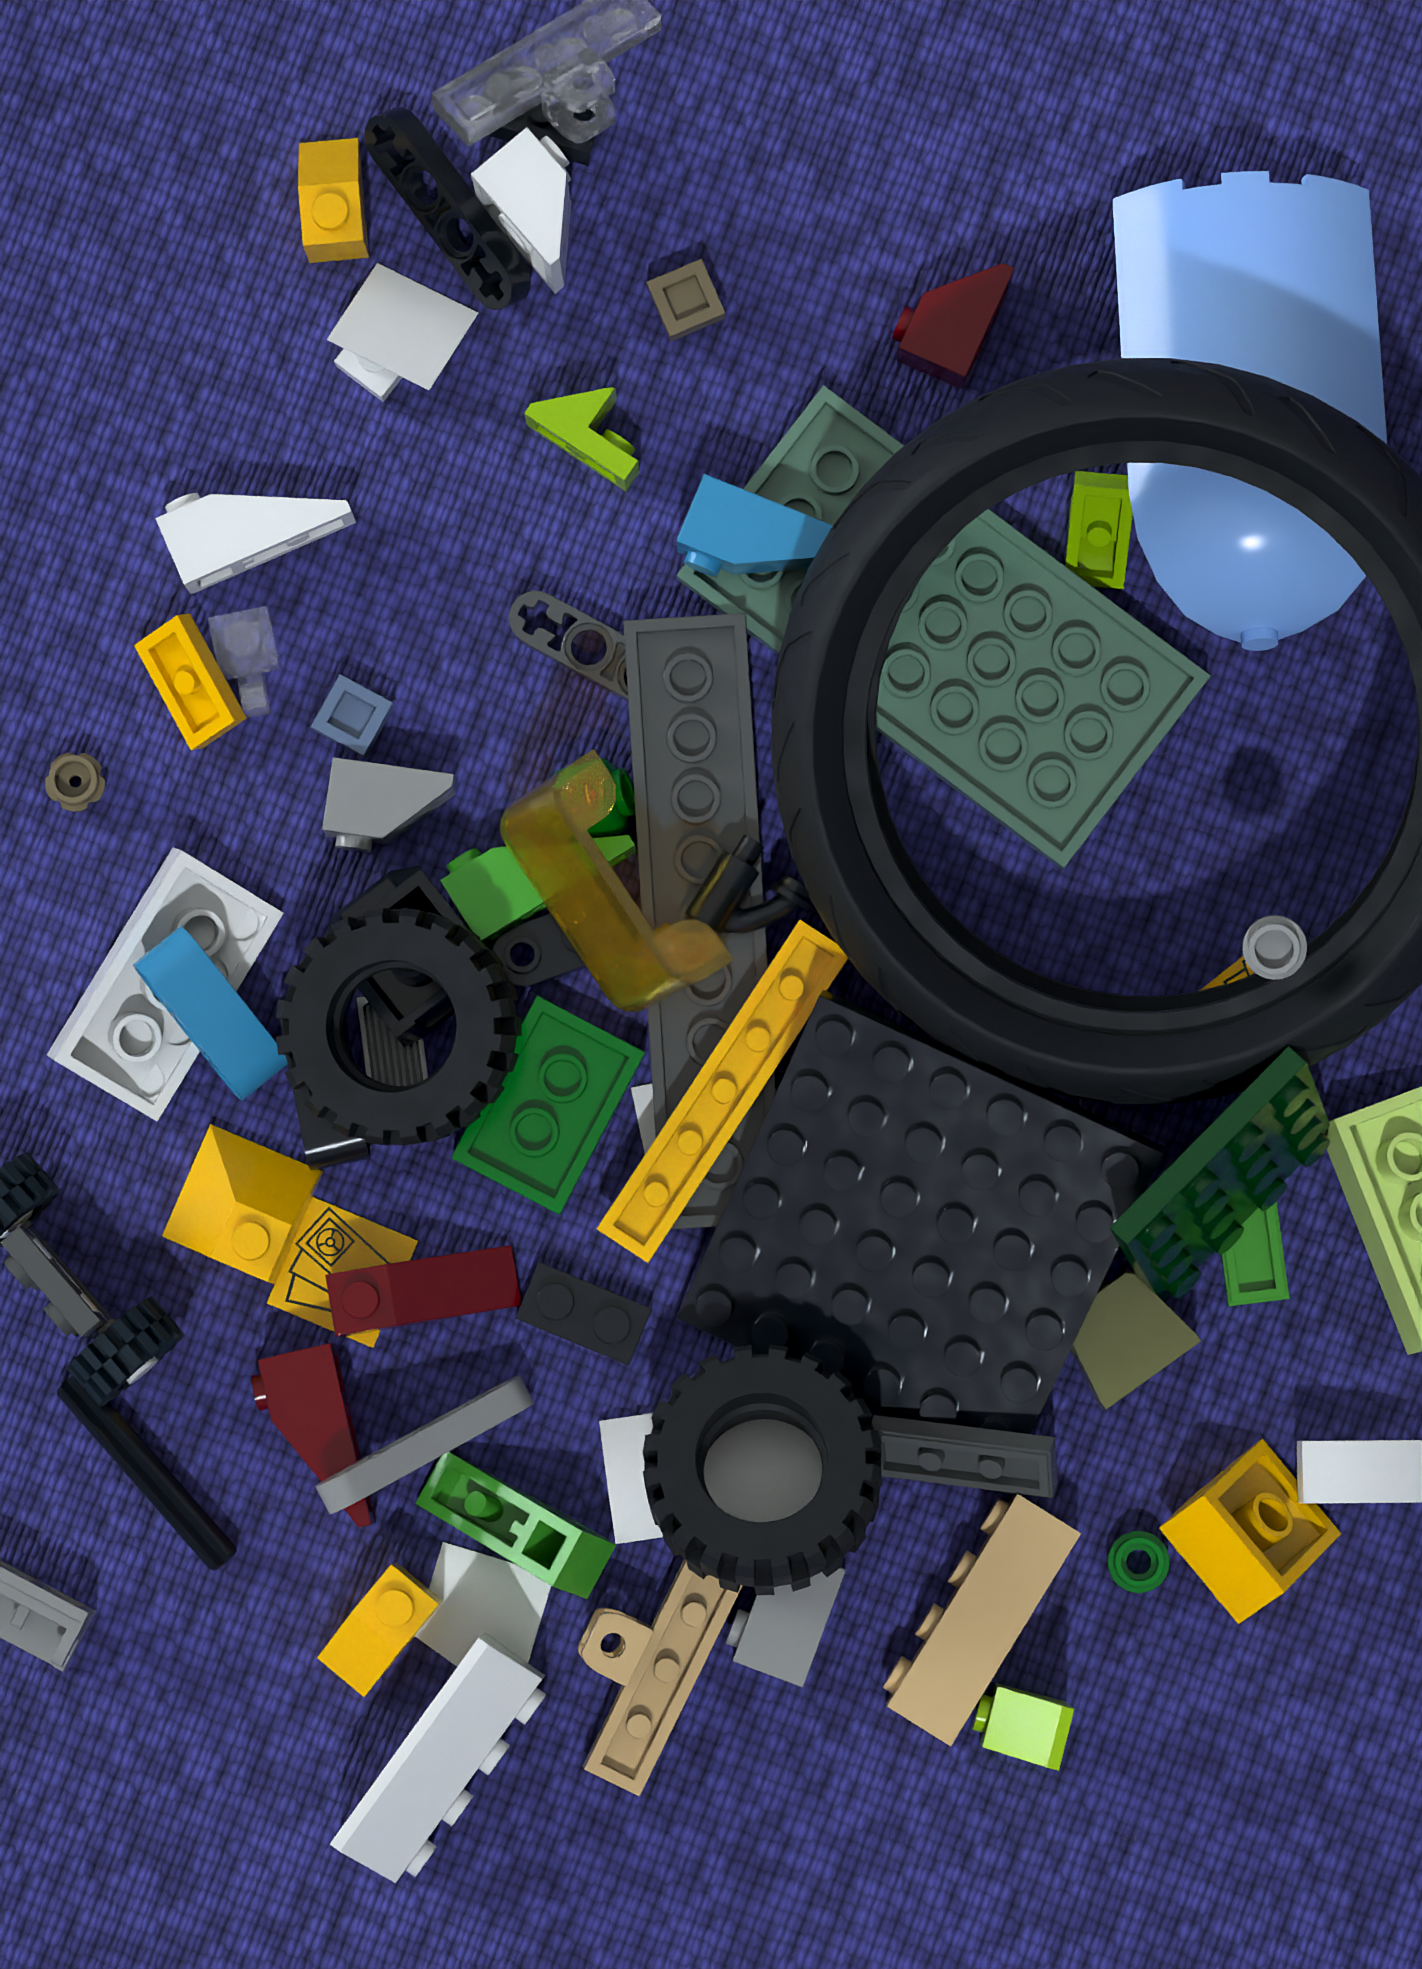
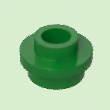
M1131 1531L1121 1535L1112 1544L1108 1553L1107 1565L1112 1579L1121 1588L1130 1592L1144 1593L1155 1589L1164 1581L1169 1571L1170 1560L1165 1545L1158 1537L1148 1532ZM1134 1550H1143L1149 1557L1148 1568L1139 1574L1132 1573L1126 1563L1128 1555Z

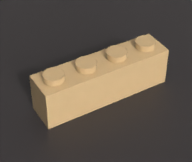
M1017 1493L1013 1494L1009 1503L1001 1498L996 1500L980 1527L982 1531L989 1534L977 1555L972 1554L968 1550L962 1555L947 1581L956 1587L955 1591L944 1608L933 1603L915 1633L916 1636L924 1640L912 1661L903 1656L899 1658L882 1687L891 1693L886 1701L887 1707L949 1746L953 1744L1081 1535L1077 1530Z

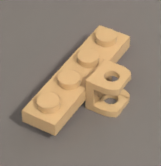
M684 1559L651 1626L616 1609L598 1608L594 1611L577 1646L578 1652L590 1668L622 1686L582 1766L584 1770L640 1797L742 1588L741 1585L738 1593L720 1588L717 1578L708 1575L702 1579L688 1569L687 1561ZM607 1634H619L620 1643L615 1650L609 1652L601 1650V1641Z

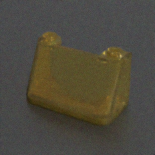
M593 749L515 800L502 816L500 833L508 850L606 997L617 1008L627 1012H640L707 978L731 962L733 958L718 935L707 924L698 920H681L672 925L666 921L656 929H652L587 831L588 828L602 820L612 810L616 800V785L613 778Z

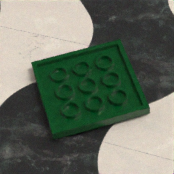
M1289 1046L1109 1227L1135 1274L1164 1303L1172 1295L1175 1298H1180L1186 1294L1201 1275V1271L1198 1268L1214 1252L1221 1255L1228 1251L1243 1234L1244 1227L1242 1224L1258 1208L1261 1211H1265L1274 1205L1287 1188V1183L1284 1181L1301 1164L1304 1167H1309L1315 1163L1330 1144V1140L1326 1137L1330 1123L1308 1064Z

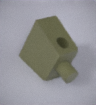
M1128 1270L1109 1284H1107L1105 1279L1103 1280L1071 1347V1352L1097 1405L1101 1410H1107L1200 1343L1201 1340L1134 1272Z

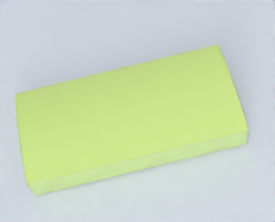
M1422 1086L1329 1121L1330 1126L1326 1135L1330 1140L1327 1148L1329 1157L1407 1355L1422 1351Z

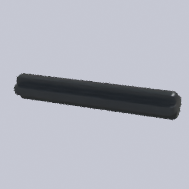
M73 1375L60 1385L57 1390L58 1397L203 1563L213 1571L220 1569L235 1555L237 1551L236 1546L112 1404L108 1402L99 1407Z

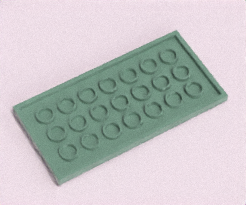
M823 385L743 489L834 525L862 486L904 445ZM987 509L966 525L939 553L920 578L904 606L890 639L881 672L876 708V730L1063 871L1211 675L991 510ZM684 565L676 577L679 582L722 614L745 613L746 632L779 656L789 615L808 569L735 575L720 569L718 576L714 577Z

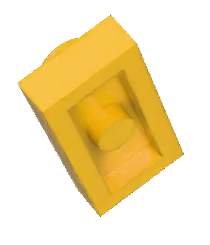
M190 613L176 615L134 645L190 750L206 747L247 719Z

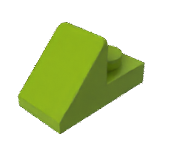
M603 388L534 402L524 412L528 427L625 492L640 473L638 460L632 457L636 449L628 441L608 429L604 431L602 436L595 432L617 400L616 388Z
M1075 471L1073 495L1071 496L1065 567L1093 587L1124 589L1133 515L1129 496L1128 475Z

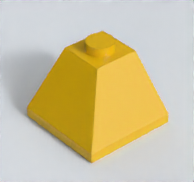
M210 1124L162 1237L261 1280L275 1284L323 1171L318 1169L310 1170L309 1166Z

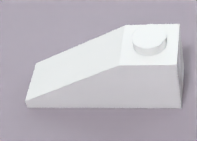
M198 493L187 494L173 500L165 506L167 513L155 518L183 584L190 594H194L357 523L347 500L210 494L200 498Z

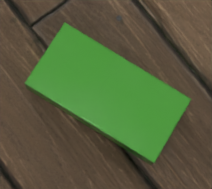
M1276 1202L1265 1211H1261L1258 1208L1242 1224L1244 1232L1239 1240L1228 1251L1220 1255L1227 1306L1289 1299Z

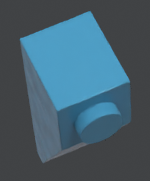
M704 474L676 540L677 552L686 555L685 565L714 577L718 576L720 569L733 575L808 569L833 525Z

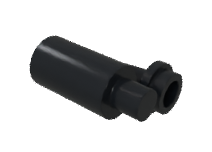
M744 834L732 854L724 850L722 851L686 909L685 914L720 936L722 933L739 935L764 928L789 915L797 908L808 913L812 905L809 903L811 899L806 887L795 879L783 874L778 884L773 882L769 888L776 894L774 898L750 908H739V905L759 875V872L753 868V865L764 849L763 845Z

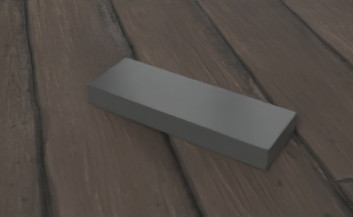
M873 1416L872 1425L874 1430L878 1431L881 1446L883 1477L1048 1498L1054 1497L1058 1485L1055 1437L887 1416Z

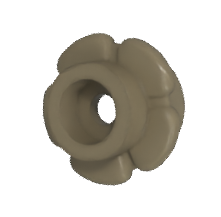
M65 753L58 756L52 762L49 775L45 780V787L49 797L53 801H59L63 809L71 812L83 811L90 802H97L102 797L106 783L105 779L100 775L101 765L94 757L86 753H81L79 756ZM74 776L81 778V784L78 787L70 785V780Z

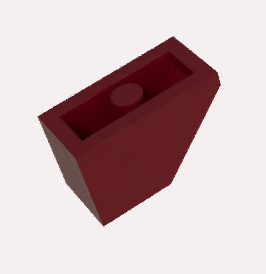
M1005 263L999 264L923 293L916 310L905 306L892 336L893 340L901 343L898 349L897 361L963 390L1012 282L1014 267Z

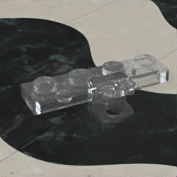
M586 0L432 93L433 109L469 147L542 103V115L564 137L575 143H584L614 125L616 121L615 107L608 95L611 96L615 92V78L606 63L661 30V14L648 0ZM586 109L595 113L594 118L589 121H579L573 117L575 112L582 113Z

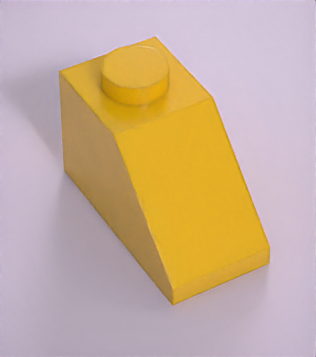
M359 138L299 143L298 194L302 242L309 263L369 258Z
M395 1562L388 1567L354 1608L317 1658L360 1695L365 1697L444 1601L399 1563Z

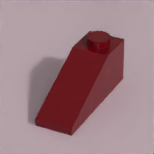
M512 1245L390 1263L325 1275L335 1336L338 1337L518 1307L522 1304Z
M327 1343L258 1360L260 1373L251 1375L252 1388L258 1410L269 1409L271 1421L321 1482L361 1460L335 1344ZM370 1495L344 1508L358 1527L376 1524Z

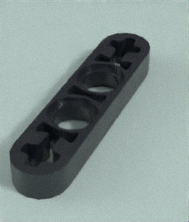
M403 107L393 108L369 119L365 127L364 138L371 157L475 297L491 310H501L526 298L531 286V277L527 265L420 120L410 110ZM424 170L433 176L437 184L438 193L436 199L431 198L423 187L422 173ZM459 218L463 219L472 230L473 244L471 247L466 245L459 236L457 229ZM486 253V257L479 258V256Z

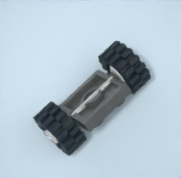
M25 1152L23 1155L16 1156L12 1162L8 1161L0 1168L1 1248L4 1247L10 1254L3 1262L26 1289L30 1287L36 1291L40 1289L51 1302L43 1309L65 1335L69 1336L72 1333L75 1337L80 1335L81 1337L95 1339L80 1352V1355L72 1360L67 1369L100 1407L116 1398L123 1390L125 1391L135 1381L145 1375L155 1364L164 1358L166 1353L176 1346V1343L184 1337V1333L152 1296L141 1301L136 1307H132L122 1318L117 1320L112 1318L38 1231L31 1229L33 1226L32 1221H35L41 1215L40 1212L53 1203L52 1200L58 1197L61 1190L28 1152Z

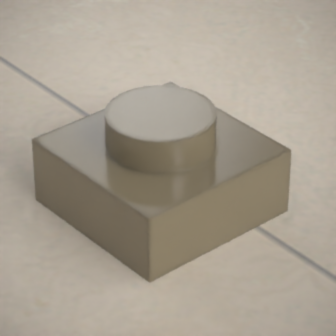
M702 259L646 282L648 292L670 342L726 318L723 306Z

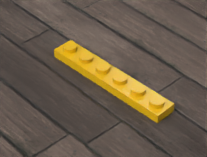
M802 920L798 921L597 1227L598 1231L647 1263L650 1262L807 1023L819 995L823 990L828 991L847 962L848 957L837 943Z

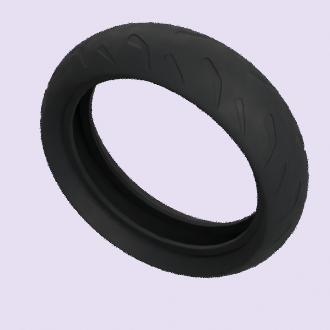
M1117 358L1074 364L1019 379L975 398L934 422L897 451L862 486L834 523L807 570L789 615L777 662L772 702V765L778 808L790 852L808 891L809 898L833 939L862 977L898 1013L925 1031L936 1042L952 1048L979 1064L1000 1070L1004 1075L1041 1090L1072 1098L1106 1101L1114 1104H1173L1214 1099L1245 1091L1288 1046L1307 1062L1308 1067H1311L1349 1046L1386 1019L1422 984V477L1393 448L1353 418L1313 395L1266 376L1220 364L1175 358ZM1119 463H1165L1196 467L1248 483L1267 491L1298 509L1324 529L1355 560L1376 588L1396 625L1407 653L1416 688L1418 751L1413 784L1402 821L1388 852L1373 877L1352 904L1324 932L1307 943L1305 960L1302 966L1291 976L1273 980L1261 977L1255 973L1229 984L1197 992L1164 996L1121 995L1088 990L1056 981L1025 968L993 949L967 929L942 904L920 875L906 851L894 824L881 781L876 746V708L880 677L890 639L902 610L920 578L939 553L959 532L987 509L1032 485L1055 476L1085 468Z

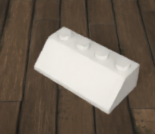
M488 1633L482 1634L349 1816L330 1845L394 1883L398 1881L405 1870L416 1877L437 1848L436 1845L427 1840L437 1825L443 1820L450 1826H453L473 1798V1795L464 1789L478 1769L489 1775L510 1745L501 1739L514 1718L525 1725L545 1698L546 1694L537 1688L545 1675Z

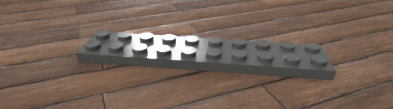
M745 613L624 621L655 1137L658 1136L768 968L765 927L746 934L730 935L722 933L720 936L685 914L686 909L723 850L732 854L744 834L760 843ZM761 854L753 865V868L759 872V875L739 905V908L746 909L764 903ZM774 1073L671 1229L717 1227L776 1094Z

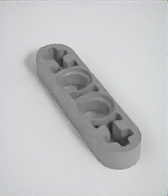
M518 1375L494 1386L318 1483L315 1488L328 1513L333 1514L364 1499L531 1406L534 1401L521 1375Z

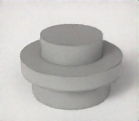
M1269 915L1258 919L1249 927L1243 940V955L1247 965L1257 975L1267 979L1276 980L1291 976L1302 966L1307 953V940L1301 927L1292 919L1281 915Z

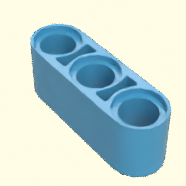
M182 926L133 964V967L224 1083L241 1101L288 1065L286 1056L278 1055L275 1040L200 945Z

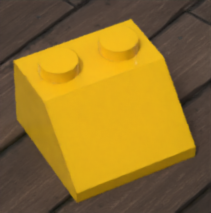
M1263 1439L1255 1443L1190 1497L1159 1527L1175 1550L1186 1560L1238 1624L1282 1595L1341 1535V1532L1316 1503H1298L1297 1479Z

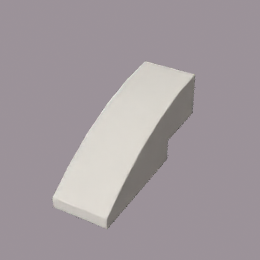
M1422 1440L1297 1441L1298 1503L1422 1502Z

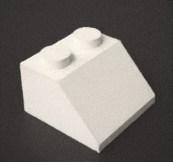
M526 127L472 172L471 177L478 200L511 244L556 294L565 285L571 199L568 186L571 177L565 167L569 165V162L559 147L548 136L543 137L539 141Z

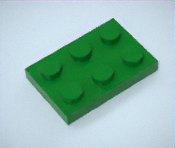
M536 996L522 1023V1036H517L514 1053L519 1055L514 1071L508 1072L502 1084L505 1089L496 1102L489 1103L480 1112L481 1117L466 1128L451 1158L561 1216L646 1053L549 1001Z

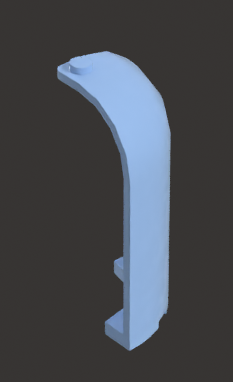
M1242 171L1221 173L1222 184L1185 189L1184 181L1176 179L1141 188L1112 199L1121 358H1175L1220 364L1266 376L1313 395L1353 418L1387 444L1368 189L1338 179L1306 174L1301 179L1302 184L1273 183L1269 181V171ZM1127 463L1129 496L1137 538L1157 582L1186 617L1218 636L1240 642L1242 648L1246 650L1263 651L1272 649L1278 645V640L1303 632L1335 613L1366 577L1355 560L1324 529L1298 509L1265 490L1233 477L1196 467L1165 463Z

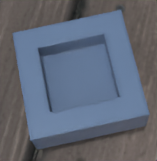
M339 674L314 719L311 729L366 759L395 706L393 702Z

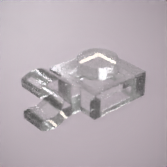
M268 606L209 617L208 621L216 662L226 680L238 678L241 703L247 718L270 714L271 708L263 672L281 669Z

